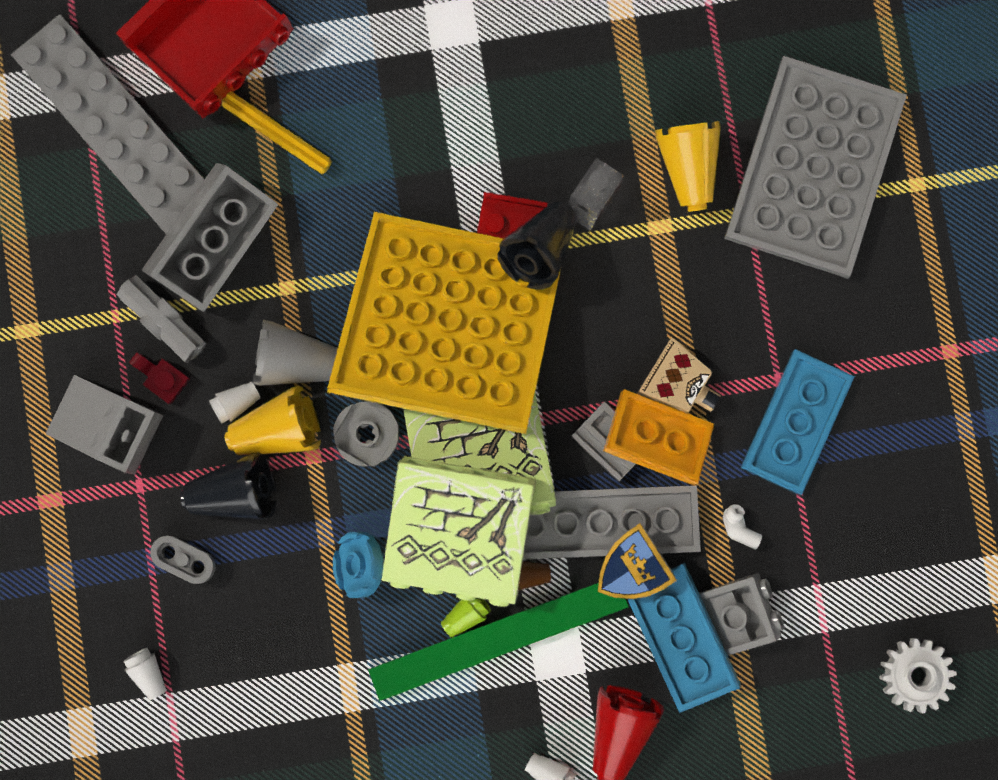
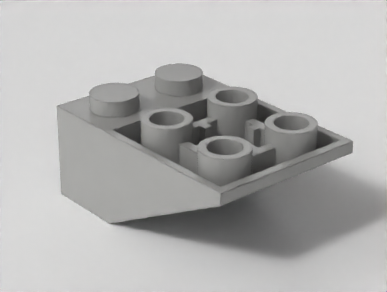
M74 375L46 434L124 473L135 475L163 415Z

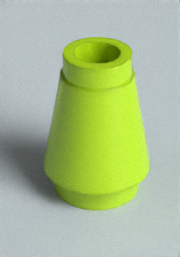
M477 597L475 600L461 599L445 619L441 621V626L453 638L457 634L487 619L486 615L491 612V609L485 599Z

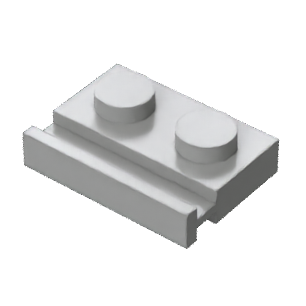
M603 402L571 437L619 482L633 468L635 463L603 451L615 413L607 403Z

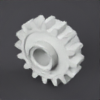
M910 638L909 646L899 641L897 642V651H887L890 658L888 662H881L880 665L885 668V674L880 675L879 679L886 681L888 685L883 689L884 693L894 694L891 701L893 704L900 705L904 701V710L911 712L914 706H916L917 712L926 713V705L931 709L937 710L939 709L938 699L948 702L949 697L944 692L946 689H955L956 686L949 682V677H954L957 673L956 671L948 670L947 666L953 660L950 657H941L944 652L943 647L936 646L932 649V641L925 639L920 647L918 639ZM920 666L923 670V679L919 683L914 684L911 674L916 667Z

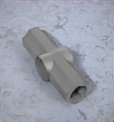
M137 275L122 284L116 295L130 310L141 318L139 321L158 340H163L185 363L195 359L202 352L206 343L182 320L184 317L163 297L160 298Z

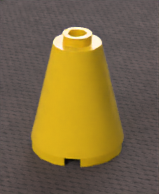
M720 121L713 122L712 129H708V122L670 127L668 135H663L662 129L655 130L656 140L680 206H687L688 212L706 210V203L713 202L721 129Z
M296 386L229 424L228 432L225 433V442L228 449L234 451L238 456L258 452L261 454L308 452L318 449L321 440L315 441V433L320 432V425L309 396L303 398L299 392L304 389Z

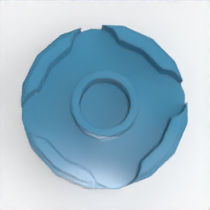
M348 532L339 540L338 544H341L339 551H335L333 556L335 581L340 590L346 591V596L349 598H367L375 593L381 583L383 556L380 545L374 536L367 532Z

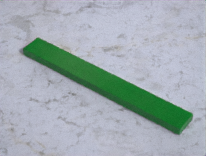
M598 582L372 667L368 671L378 699L382 701L628 608L625 598H615L598 592Z

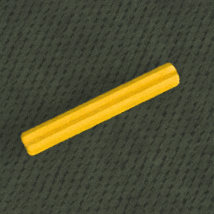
M232 91L222 99L221 105L319 173L325 174L330 168L332 161L329 157Z

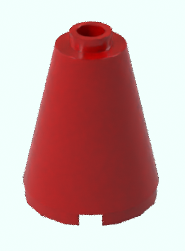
M607 685L606 691L603 687L599 688L592 767L593 772L597 774L598 780H625L663 716L664 708L657 700L651 698V702L648 703L641 699V692L621 686Z

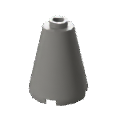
M263 320V329L260 331L255 365H257L256 374L253 375V384L262 386L329 381L337 347L275 322Z

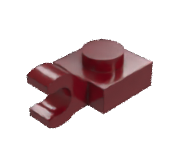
M136 352L129 361L132 366L148 376L143 385L170 405L190 380L189 377L164 359L156 366L143 355Z

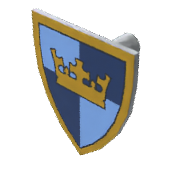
M641 523L618 539L606 555L600 571L598 592L615 598L635 599L655 594L677 581V578Z

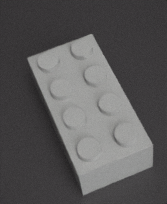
M216 163L142 271L204 312L272 215L278 203L228 166Z

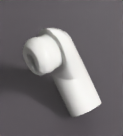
M734 504L729 506L723 513V522L727 535L731 539L756 550L761 542L762 535L746 528L743 517L745 511L740 505Z

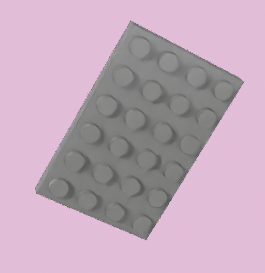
M783 56L724 239L849 278L852 274L907 95Z

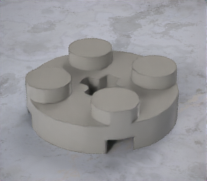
M364 401L346 407L339 414L334 424V439L340 455L348 462L357 466L374 467L393 455L399 443V425L394 415L385 406L376 402ZM369 425L373 426L374 440H367L365 443L360 442L361 435L358 433L360 427L366 429Z

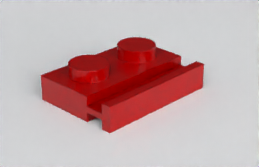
M484 192L477 233L504 239L546 208L548 203Z

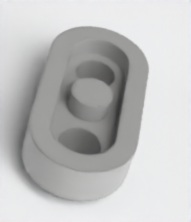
M160 537L151 547V559L156 566L193 584L205 583L214 575L215 561L209 553L177 537ZM169 546L175 550V555L171 559L165 556V549ZM197 561H201L204 564V570L201 573H197L194 570V564Z

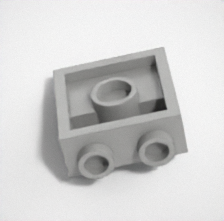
M759 573L699 593L728 656L775 642L782 636L780 633L781 630H784L782 616L778 610L772 611L768 600L773 597L771 586L766 578L761 580Z

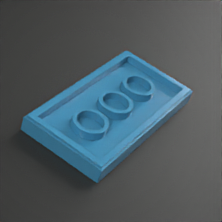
M796 349L793 350L740 468L797 495H802L855 376Z
M685 563L671 569L677 581L667 588L647 597L627 599L679 713L741 687V683Z

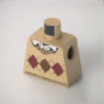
M673 338L667 343L637 393L685 413L690 411L694 403L711 412L721 397L720 394L705 386L712 371Z

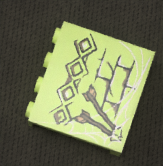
M534 394L526 434L403 408L411 457L535 478L536 485L532 497L531 515L547 513L550 511V507L556 506L536 394Z
M404 456L398 463L382 581L390 582L391 586L401 589H407L410 586L421 587L424 592L429 594L454 593L457 598L462 600H475L476 597L488 599L490 604L496 606H508L509 603L515 604L519 592L518 585L536 479Z

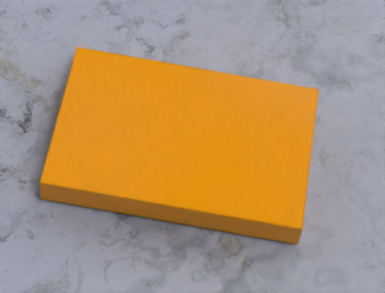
M624 389L620 393L603 451L694 486L698 484L714 423Z

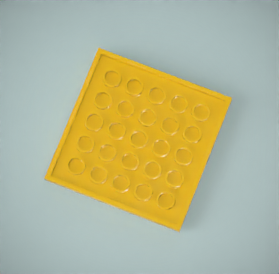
M374 212L329 379L328 393L526 434L559 275L552 286L544 290L528 288V282L521 278L516 282L502 269L497 253L500 251L499 245L503 238Z

